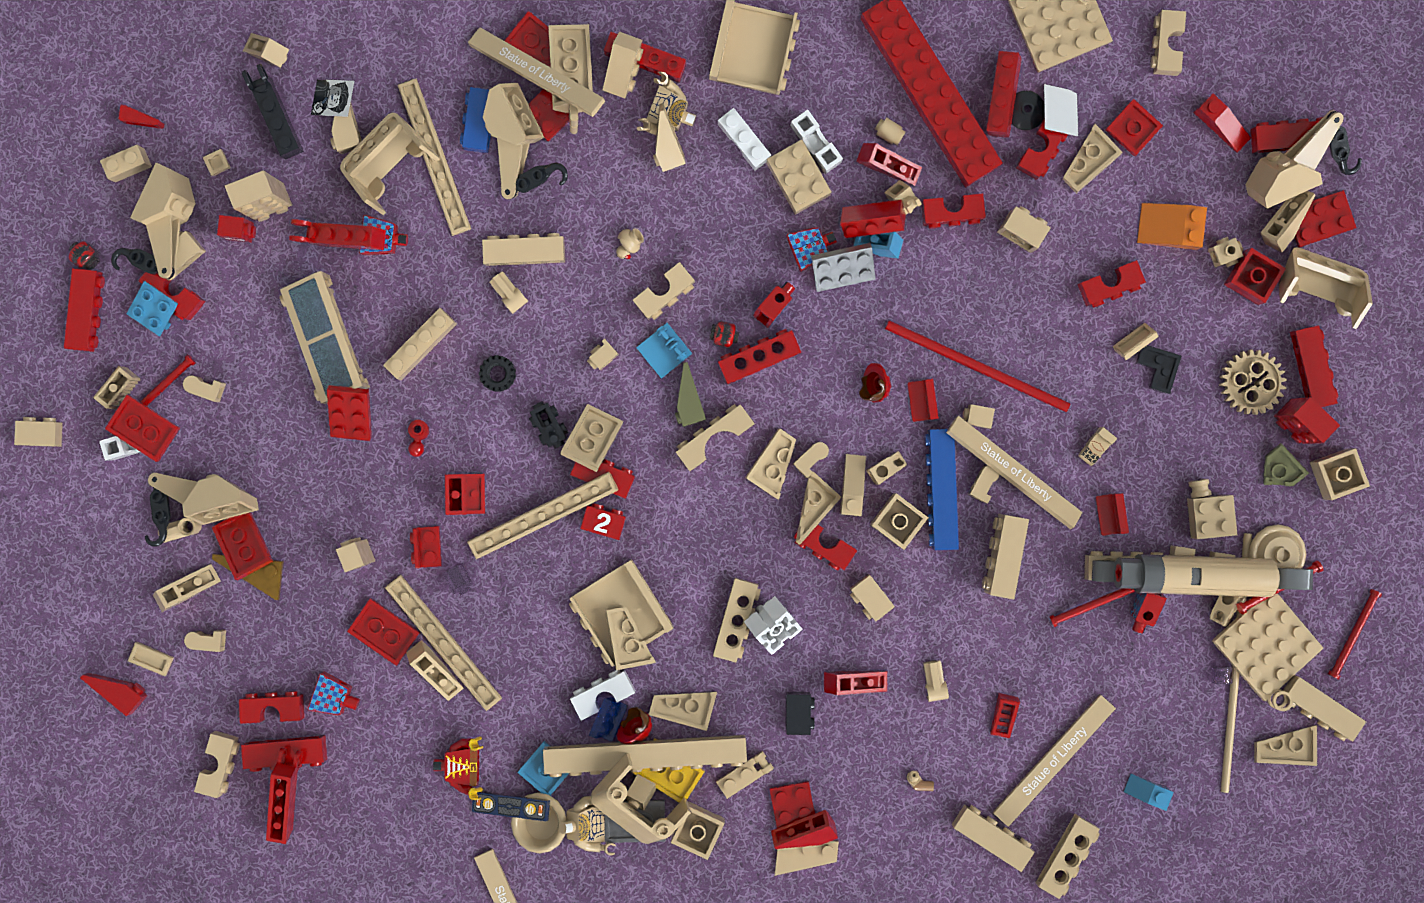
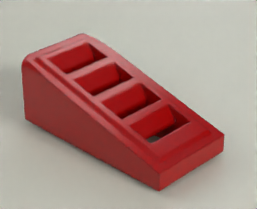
M120 105L118 119L123 123L159 129L164 128L165 124L158 119L126 105Z
M1002 693L998 694L990 731L991 735L1005 738L1011 737L1020 705L1018 697ZM1002 710H1007V711H1011V713H1010V714H1006V713H1001V711H1002ZM999 718L1009 719V723L999 721ZM997 725L1008 727L1007 732H1002L1006 730L997 729Z

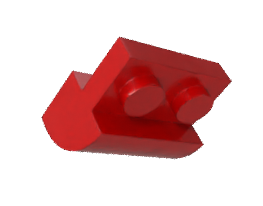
M485 474L444 475L445 515L485 514Z

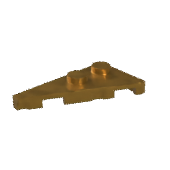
M212 554V560L231 571L224 555ZM273 560V562L242 579L274 600H279L284 561Z

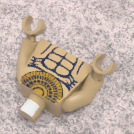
M658 71L662 79L654 78V82L662 84V86L659 85L648 117L638 119V121L643 122V127H637V130H646L651 134H657L659 104L661 103L665 106L674 131L679 130L681 122L693 126L696 115L686 112L688 107L686 96L679 86L668 78L665 72Z
M591 796L582 797L573 808L567 810V821L560 823V832L567 834L569 840H573L576 846L585 851H605L608 855H614V852L607 851L608 846H616L614 843L607 842L605 845L601 844V842H605L604 813L593 805Z

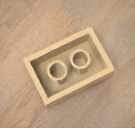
M803 140L767 159L766 163L795 215L831 195L830 188Z

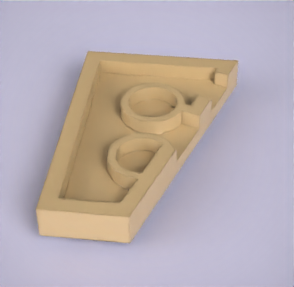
M832 840L817 846L777 849L775 876L837 862L839 842Z

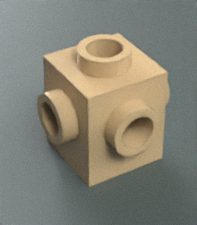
M1228 237L1216 241L1217 246L1208 249L1215 268L1223 264L1229 267L1239 263L1237 259L1243 257V247L1236 238L1229 240Z

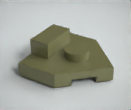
M1282 443L1265 455L1264 485L1294 486L1309 474Z

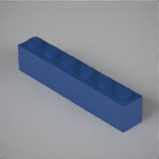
M948 429L928 430V434L924 436L925 446L929 447V454H925L926 466H929V474H926V485L930 486V494H927V506H931V514H928V526H932V534H928L929 546H932L933 550H959L955 439L946 433Z

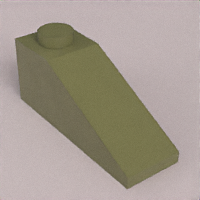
M688 362L683 364L677 404L678 412L675 413L678 424L682 423L683 427L706 420Z

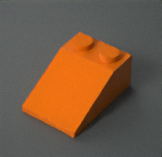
M1142 203L1137 243L1192 250L1202 248L1207 207Z

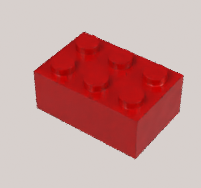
M1311 397L1290 399L1274 416L1278 420L1276 422L1278 426L1284 430L1288 429L1292 433L1291 438L1299 444L1301 442L1303 444L1324 443L1340 426Z

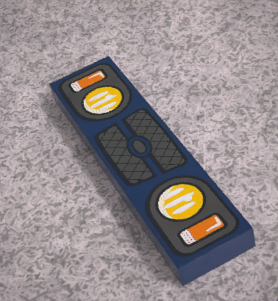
M477 792V796L481 797V799L472 801V812L549 821L550 800Z

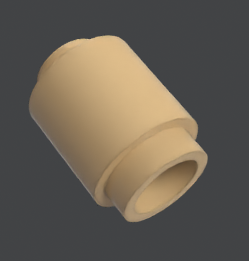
M886 118L885 121L881 119L875 128L878 131L877 136L895 145L899 144L906 131L902 130L903 127L889 118Z

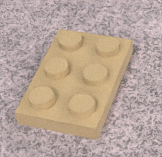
M587 404L561 450V455L597 472L623 421Z

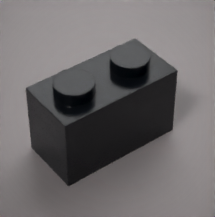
M786 692V735H811V729L815 727L814 717H811V709L815 708V699L811 697L810 692Z

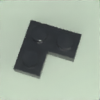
M1146 345L1139 351L1136 364L1155 369L1149 389L1170 394L1182 356Z

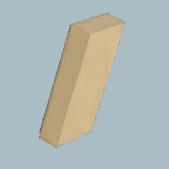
M1144 323L1116 343L1113 348L1120 356L1127 360L1155 340L1158 334Z
M136 642L128 661L166 676L174 657Z

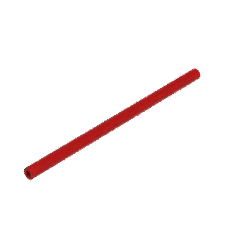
M890 320L885 327V330L1064 412H1067L1070 407L1069 402Z

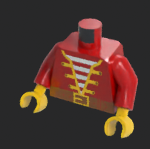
M480 736L474 739L462 738L450 745L449 750L445 752V759H434L433 771H445V781L449 782L450 786L461 793L468 795L471 800H480L481 797L477 796V792L483 791L481 787H474L479 784V749L483 748V746H479L477 741L482 739Z

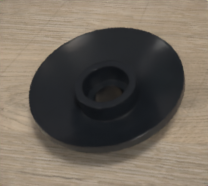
M1026 90L1016 93L1012 125L1020 130H1032L1038 127L1045 118V103L1043 99L1032 91ZM1029 106L1031 111L1025 112L1024 107Z

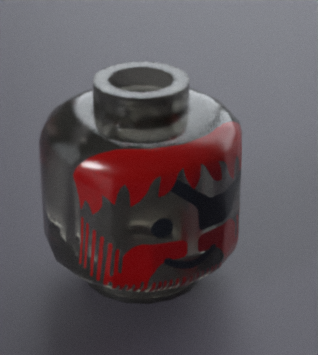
M87 241L75 242L69 248L68 258L79 269L93 270L100 262L99 251Z
M720 320L712 325L709 340H712L714 346L730 349L733 343L738 342L740 332L736 331L734 323Z

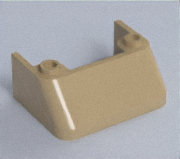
M390 113L343 159L340 169L362 200L384 215L386 212L377 201L385 191V185L381 179L408 152L413 157H420L427 153L436 161L440 158L402 117L396 113Z
M1293 248L1285 266L1286 270L1279 283L1280 302L1284 303L1288 296L1297 295L1299 290L1334 302L1337 312L1343 316H1350L1352 327L1357 329L1373 304L1368 275L1359 268L1302 248Z
M626 753L592 791V803L644 844L666 839L690 815L691 811L688 801L683 798L666 818L658 819L654 824L624 801L627 797V789L620 781L633 767L630 755Z

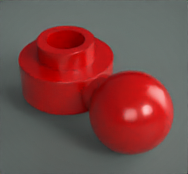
M414 420L408 427V433L413 438L408 451L412 456L419 457L424 453V445L421 443V440H424L429 435V427L422 420ZM417 426L421 427V431L419 433H415V428Z

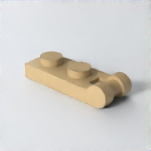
M763 751L716 781L727 799L774 769L772 764L768 763L765 759L766 755ZM756 763H759L762 767L758 771L754 767Z

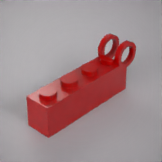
M291 219L292 225L307 227L306 237L290 235V241L316 246L384 250L386 230L373 226L313 223Z
M283 747L279 751L277 763L270 777L266 841L286 844L293 831L297 773L301 766L303 752L297 750L293 766L284 765L287 748Z

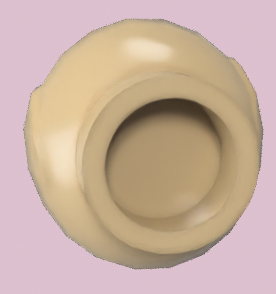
M636 228L633 230H622L618 235L622 245L617 248L616 254L621 259H630V253L638 252L640 244L644 242L642 233Z

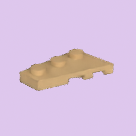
M1094 124L1077 156L1064 175L1063 180L1077 194L1122 154V151Z
M778 428L745 478L779 500L796 439Z
M627 607L605 610L616 670L656 663Z
M717 692L654 695L649 715L707 731Z
M1317 725L1254 742V763L1317 766Z

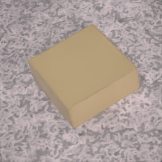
M222 149L203 157L211 176L231 168Z

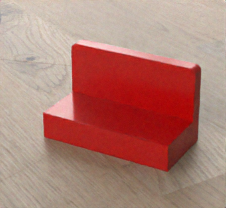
M926 379L909 382L907 385L912 421L939 419L934 380Z
M1123 493L1096 496L1101 535L1129 533Z

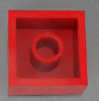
M1249 248L1243 251V257L1239 258V263H1236L1224 285L1253 303L1260 305L1266 303L1286 268L1255 249Z

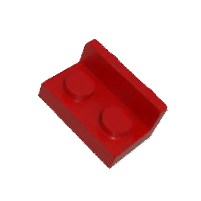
M440 526L413 528V532H410V543L414 544L411 562L415 564V568L442 566Z

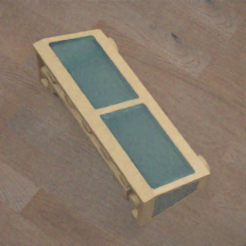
M320 271L280 289L282 294L280 295V301L288 310L316 388L314 395L317 401L326 404L328 403V385L352 387L354 389H368L370 386L367 378L364 379L363 375L359 374L363 371L362 368H359L333 295L334 290L329 288L330 285H333L330 275Z

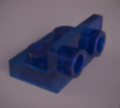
M612 697L604 698L589 736L595 739L602 737L612 742L628 705L621 701L617 702Z

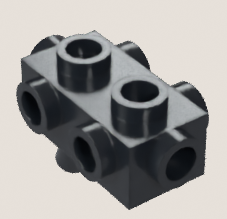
M543 401L532 406L534 410L530 411L531 417H529V420L534 428L538 427L541 433L538 437L543 446L547 445L548 448L553 446L554 449H557L564 445V440L567 439L566 434L569 432L564 423L560 424L556 417L559 416L556 407L554 405L550 406L549 403L544 404ZM542 413L548 414L547 420L541 419Z

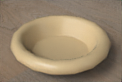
M1277 524L1267 526L1256 534L1250 544L1248 555L1249 558L1272 559L1278 568H1303L1306 559V549L1299 533L1288 526Z
M533 793L526 795L525 797L550 800L549 821L512 817L511 827L513 835L519 845L530 852L539 854L550 852L560 845L565 836L559 830L560 823L567 821L565 811L559 801L548 794Z

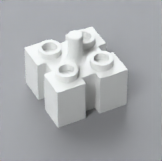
M775 596L764 605H759L756 608L757 612L751 614L744 621L756 639L763 644L771 655L784 645L783 642L788 637L791 640L803 630Z

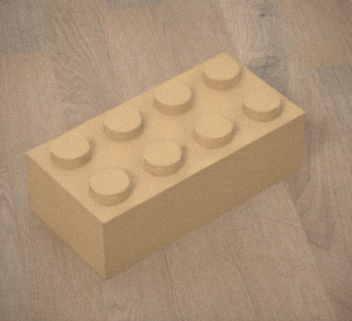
M264 170L225 185L233 208L254 220L258 219L259 222L269 219V215L272 213L282 214L287 212L288 207L292 206L284 183Z
M998 514V518H994L993 529H996L995 536L991 537L989 549H992L991 557H987L985 568L988 569L987 577H983L982 588H985V593L992 596L1015 599L1029 519Z

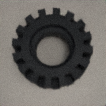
M499 355L490 356L480 365V381L484 387L491 391L501 392L509 389L516 379L514 364L506 357ZM495 366H501L505 370V377L501 381H494L490 377V371Z

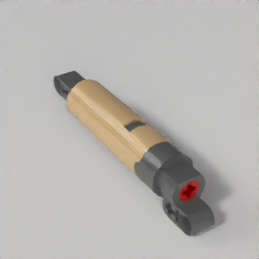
M1138 554L1135 558L1119 557L1116 561L1093 560L1092 581L1114 582L1117 588L1134 589L1137 593L1272 597L1277 589L1313 590V569L1278 568L1274 560L1264 558Z

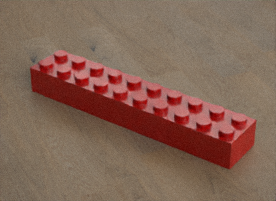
M883 0L862 13L860 20L965 188L999 168L1003 162L902 0Z

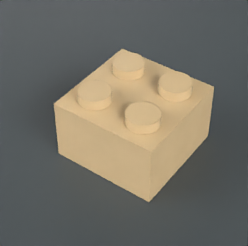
M1021 206L1019 208L1015 207L1008 213L997 233L1032 253L1039 248L1051 227L1047 226L1048 223L1040 217L1034 218L1029 215L1030 211Z
M1347 448L1310 462L1323 500H1334L1370 486L1356 448Z
M893 493L870 525L904 550L928 517L897 493Z
M1233 495L1187 498L1191 538L1205 539L1237 535Z
M688 801L691 813L674 831L671 843L708 860L725 824V818Z

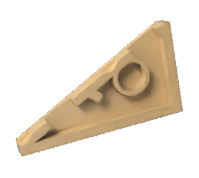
M814 472L808 477L796 537V542L799 545L841 498L837 492Z

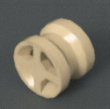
M1209 479L1188 482L1192 488L1191 498L1212 495L1211 490L1208 488Z

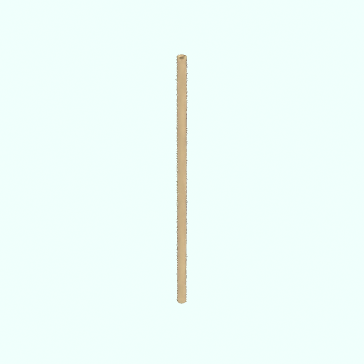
M1244 533L1242 558H1249L1252 534ZM1237 610L1236 618L1240 615V613H1239L1238 610ZM1233 665L1221 780V792L1229 793L1239 673Z

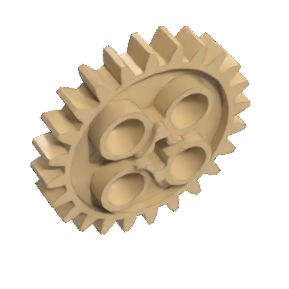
M1248 350L1247 354L1244 351L1240 352V357L1233 355L1234 362L1231 360L1226 362L1229 368H1222L1226 374L1219 376L1221 379H1224V382L1220 383L1219 386L1225 387V390L1220 393L1228 395L1224 401L1231 400L1230 407L1237 406V412H1241L1244 409V414H1249L1252 411L1253 415H1257L1258 409L1261 413H1266V408L1269 410L1273 409L1272 403L1279 404L1277 397L1284 396L1280 390L1286 389L1285 386L1281 385V382L1287 379L1281 378L1280 375L1285 373V371L1278 370L1281 363L1274 364L1275 357L1268 359V352L1261 356V350H1257L1255 354L1253 350ZM1254 363H1256L1259 367V371L1257 373H1254L1252 371V365ZM1265 371L1267 372L1266 376L1254 382V386H1248L1241 393H1238V390L1250 384L1252 379L1259 378ZM1237 375H1240L1242 377V383L1240 385H1238L1235 381ZM1265 380H1268L1270 383L1268 390L1263 386ZM1249 391H1251L1254 395L1252 401H1249L1247 399V393Z

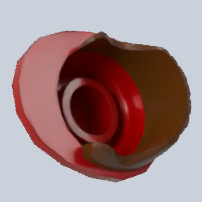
M871 363L867 366L864 376L861 378L862 388L859 391V395L862 399L873 403L881 402L889 395L892 387L890 377L886 375L885 369L881 364Z
M631 707L628 709L627 718L620 723L621 727L617 733V739L621 744L642 742L649 736L652 730L651 717L640 708Z

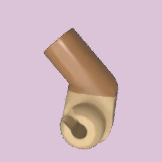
M917 771L908 773L907 780L914 790H934L933 781H923Z

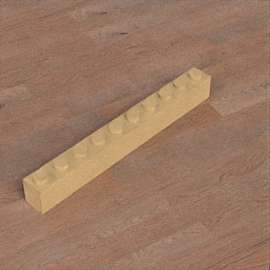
M745 735L650 740L629 744L616 742L548 746L543 749L544 774H549L550 777H560L562 773H570V776L582 775V772H590L591 775L602 774V771H611L626 753L630 755L633 766L630 772H641L643 768H650V771H661L662 767L680 770L683 769L682 766H691V769L703 768V765H711V767L717 768L731 763V766H742L743 763L747 762Z

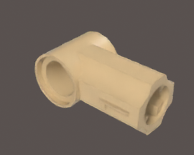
M503 271L490 281V284L502 297L503 303L512 314L528 302Z
M189 518L169 523L167 538L164 543L197 534L201 530L202 524ZM189 521L193 525L192 531L188 530L187 523Z
M935 660L923 663L928 702L949 699L941 661Z

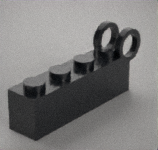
M260 63L256 65L261 76L260 79L252 81L247 70L242 71V76L248 88L252 90L280 156L286 160L304 151L274 82Z

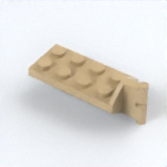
M589 24L549 25L551 68L593 92ZM552 94L553 110L569 113L570 132L576 134L578 132V113L583 111Z

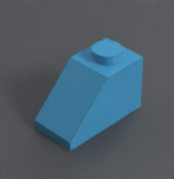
M896 232L856 237L854 246L870 243L873 254L899 259L903 239Z
M1130 774L1124 789V793L1167 811L1174 793L1167 787L1134 774Z

